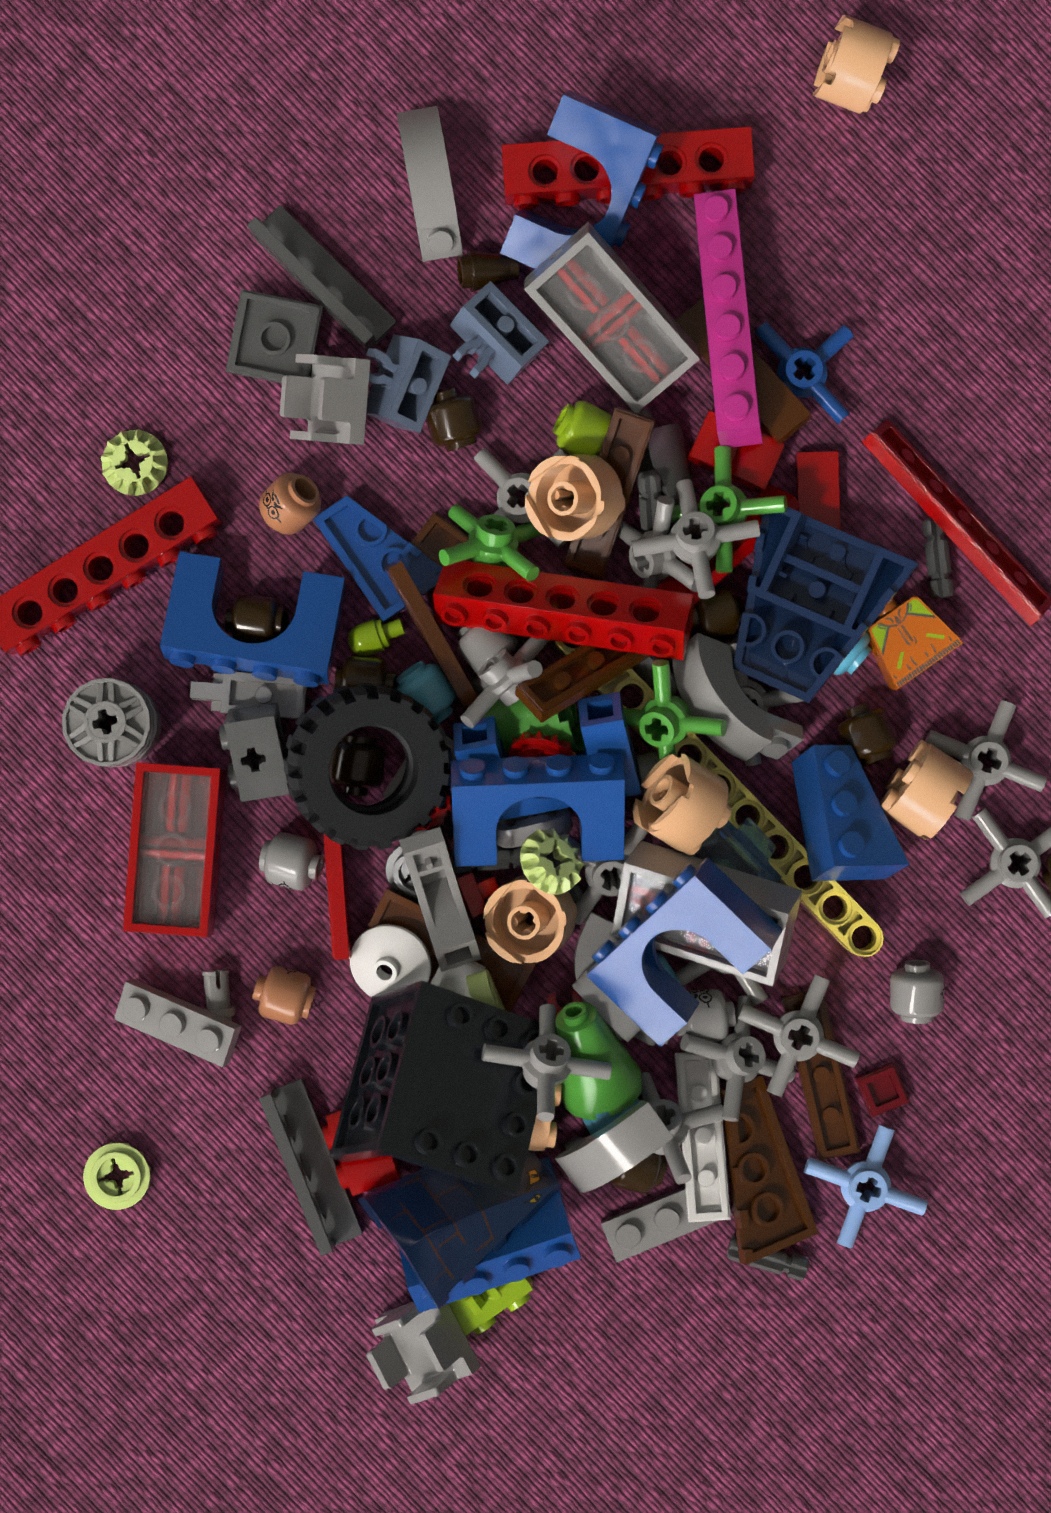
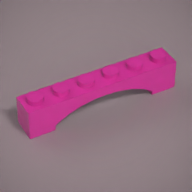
M729 189L694 194L716 426L720 446L739 447L763 444L736 190Z

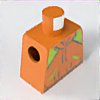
M916 595L908 598L900 605L892 598L877 617L878 620L867 630L870 635L868 646L873 649L871 652L891 691L899 689L963 644L960 638Z

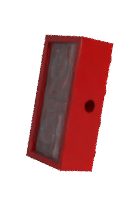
M136 762L123 931L195 937L214 935L227 769Z

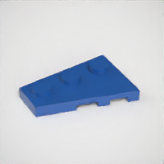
M345 496L313 519L383 622H386L406 608L385 571L386 565L397 559L401 560L421 596H424L436 587L443 567L436 564L418 548L388 528L386 524L350 497Z

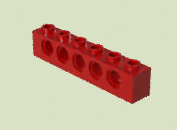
M751 127L661 133L658 143L664 145L661 156L654 169L647 167L641 180L642 183L647 185L642 201L658 200L666 193H679V196L682 198H694V194L704 193L707 190L722 191L735 189L736 194L743 193L745 188L752 186L755 177ZM562 141L501 145L505 205H514V208L518 210L522 208L526 210L534 209L539 206V203L555 202L556 206L570 207L580 204V200L596 199L597 203L610 204L611 184L608 174L601 163L592 155ZM704 157H713L719 161L721 168L715 172H707L700 166L699 161ZM663 160H672L678 164L680 171L674 175H666L659 170L658 164ZM581 166H590L596 170L598 175L591 181H582L576 176L575 171ZM540 169H549L555 173L556 179L552 183L541 184L535 180L534 174Z
M191 476L2 594L0 596V646L3 651L12 655L19 653L20 656L29 654L41 646L40 638L51 631H54L55 634L64 632L77 623L75 616L88 608L91 612L99 610L112 601L110 594L123 586L126 590H129L147 579L145 572L158 564L161 568H164L177 561L179 551L193 542H195L196 546H199L216 536L218 532L215 528L223 523L198 483ZM174 515L182 516L184 520L183 530L175 536L166 535L164 530L166 520ZM145 537L149 544L147 553L141 558H132L129 552L130 544L136 538ZM110 559L113 564L111 576L106 580H97L94 573L95 566L101 560ZM74 581L78 588L77 596L73 601L63 603L59 595L60 589L66 582ZM38 603L42 608V617L38 623L28 625L24 616L25 611L31 604Z
M461 561L448 566L443 565L433 592L436 623L467 628L478 627L491 632L644 654L660 658L684 660L693 626V594L539 572L535 580L528 582L510 567L470 561Z

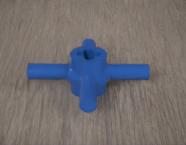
M767 321L754 332L780 360L777 376L797 398L812 396L837 424L850 414L824 385L827 379L826 362L854 338L852 332L845 325H842L815 350L805 347L792 349ZM796 365L799 369L803 365L810 369V373L807 376L809 381H807L805 376L801 380L794 376L797 370Z

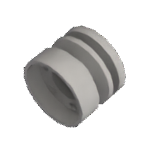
M114 678L94 679L79 686L68 698L62 714V730L70 749L83 761L103 767H127L144 760L156 747L161 733V715L154 699L141 687ZM105 713L109 716L117 717V723L111 725L112 733L100 727V722L106 720Z

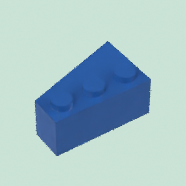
M813 745L792 761L811 881L887 879L910 865L851 745Z

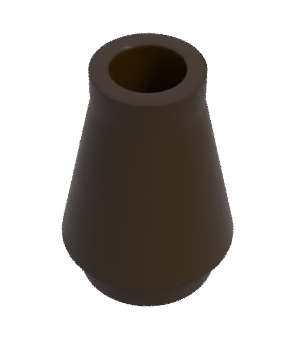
M468 250L466 255L457 256L459 286L461 289L470 288L471 292L481 290L490 281L496 285L509 280H518V261L503 254Z

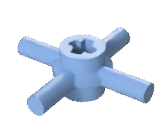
M879 1124L866 1161L856 1162L844 1170L809 1157L804 1168V1173L840 1186L842 1196L849 1205V1209L837 1243L850 1249L853 1248L865 1212L875 1211L885 1203L923 1216L927 1208L928 1200L891 1187L889 1175L882 1168L895 1132L894 1129ZM870 1177V1181L875 1187L872 1191L865 1190L863 1195H861L862 1192L857 1188L859 1182L866 1183Z

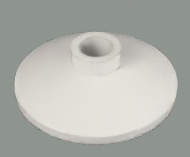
M382 924L367 929L355 941L351 950L350 968L359 987L372 997L419 981L428 982L431 975V959L426 946L413 932L398 925ZM380 965L389 966L393 974L385 973Z

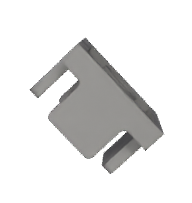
M296 354L295 363L312 364V374L310 377L284 375L282 377L280 416L306 419L308 421V431L290 430V439L364 445L370 360Z
M411 1302L386 1311L375 1319L377 1325L372 1328L375 1337L383 1335V1339L370 1349L366 1356L384 1390L393 1388L405 1378L412 1391L407 1396L411 1405L440 1395L456 1380L472 1375L481 1367L449 1303L440 1309H430L419 1313L415 1303Z

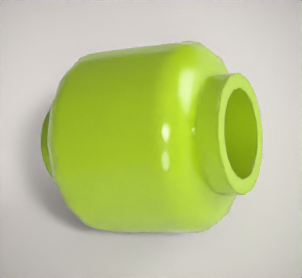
M584 400L578 401L574 405L567 404L562 409L553 427V433L557 435V446L570 455L588 454L599 456L612 416Z

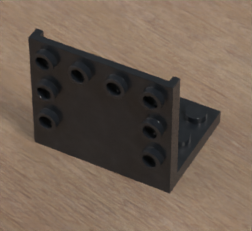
M419 981L372 996L329 1157L342 1162L388 1155L508 1195H518L537 1115V1089L525 1080L522 1067L482 1061L481 1056L484 1044L524 1049L529 1042L539 1036V1022L425 981Z

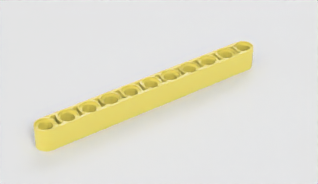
M555 641L556 647L564 657L578 649L567 647L563 642ZM632 668L596 689L601 695L620 692L625 686H635L642 693L641 704L637 708H632L642 710L648 701L655 698L654 691ZM632 726L636 730V732L641 736L639 727ZM688 732L682 741L675 744L676 757L682 746L691 745L699 752V764L726 779L728 783L727 805L732 808L731 816L726 825L784 885L802 890L800 902L846 950L861 957H869L876 954L882 947L884 940L883 932L879 925L836 881H813L809 887L804 889L796 886L793 878L794 872L800 866H809L806 849L694 733ZM650 745L659 754L658 747ZM743 805H750L754 808L757 815L755 824L748 829L741 828L735 818L737 810ZM772 835H779L784 840L786 846L783 855L776 859L770 858L764 848L766 840ZM836 895L841 899L843 909L839 916L829 919L823 913V903L828 897ZM865 925L871 931L872 938L866 947L859 949L852 943V934L856 928Z

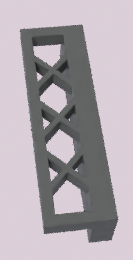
M281 205L262 223L254 217L247 224L252 238L319 305L323 306L324 310L366 352L369 348L373 349L397 325L396 320Z
M303 1077L264 1092L259 1101L321 1256L333 1252L335 1245L362 1235L364 1230L348 1190H343L338 1180L335 1168L337 1162L329 1157L331 1150L326 1144L322 1124Z

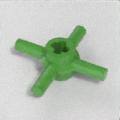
M718 446L714 448L715 486L709 488L701 497L700 503H697L699 512L707 514L718 526L745 522L750 515L787 512L788 505L785 495L747 499L739 488L732 485L731 447ZM725 503H728L730 507L725 508ZM674 505L671 523L677 522L682 517L680 505ZM723 511V515L719 516L717 512ZM733 541L721 543L716 553V572L730 573L733 571Z
M455 504L450 508L449 518L467 531L469 538L468 542L440 550L439 560L442 565L448 566L472 558V561L504 567L510 566L528 582L537 578L539 568L517 551L518 543L544 535L533 526L532 522L515 527L510 519L501 515L489 514L477 519L459 504Z
M658 659L652 662L655 698L648 701L642 710L624 708L627 724L638 726L642 738L648 744L658 747L659 761L671 754L676 756L675 744L682 741L688 732L714 736H725L727 732V721L725 719L691 716L688 705L681 698L671 695L669 661L666 659Z

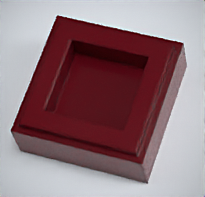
M893 1062L854 1077L871 1118L910 1102Z

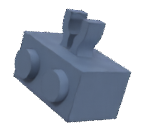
M491 281L460 309L449 325L465 341L456 350L453 357L459 362L466 354L473 355L476 352L479 355L477 364L469 374L475 379L488 365L507 385L535 360L549 342Z
M393 334L386 354L369 348L366 356L373 358L380 369L378 373L372 374L369 372V383H373V386L367 398L366 414L392 427L420 433L451 355L421 339Z

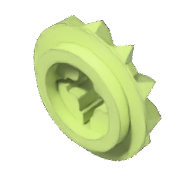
M140 429L121 431L113 439L107 441L104 453L100 456L102 474L108 483L118 492L130 496L144 495L156 489L163 481L168 468V458L162 443L154 435ZM128 447L137 456L144 455L146 457L150 455L139 464L141 478H138V475L131 468L121 467L118 469V467L123 466V463L128 461Z
M554 828L544 831L538 829L529 835L522 844L520 862L525 876L532 885L545 893L558 895L568 892L581 880L579 873L584 863L579 861L577 856L580 848L572 847L568 842L569 834L559 835ZM553 852L554 859L561 862L556 868H554L553 862L545 857Z
M111 1142L98 1148L87 1160L83 1173L84 1185L89 1196L98 1205L112 1210L126 1209L135 1205L145 1195L150 1186L151 1167L144 1158L143 1152L138 1151L129 1143ZM115 1162L120 1170L134 1172L123 1180L122 1193L120 1186H117L115 1180H101L102 1177L113 1171V1164Z

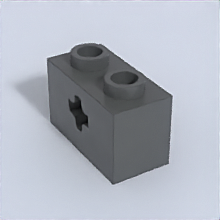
M278 702L228 710L224 725L219 727V734L223 750H230L232 764H228L229 782L232 789L238 788L241 802L289 795L290 793L286 785L288 777L284 772V759L288 758V749L286 747ZM255 747L256 753L260 755L262 754V756L256 758L255 753L253 751H248L249 748Z

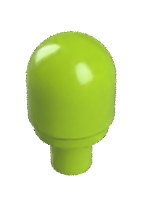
M401 618L385 624L381 619H372L358 624L351 629L348 635V645L356 655L370 656L386 650V647L391 646L390 639L404 635L406 631Z

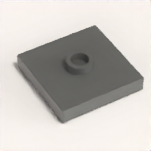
M241 289L225 371L231 374L282 384V377L284 375L310 377L312 364L295 363L296 354L315 355L324 307Z

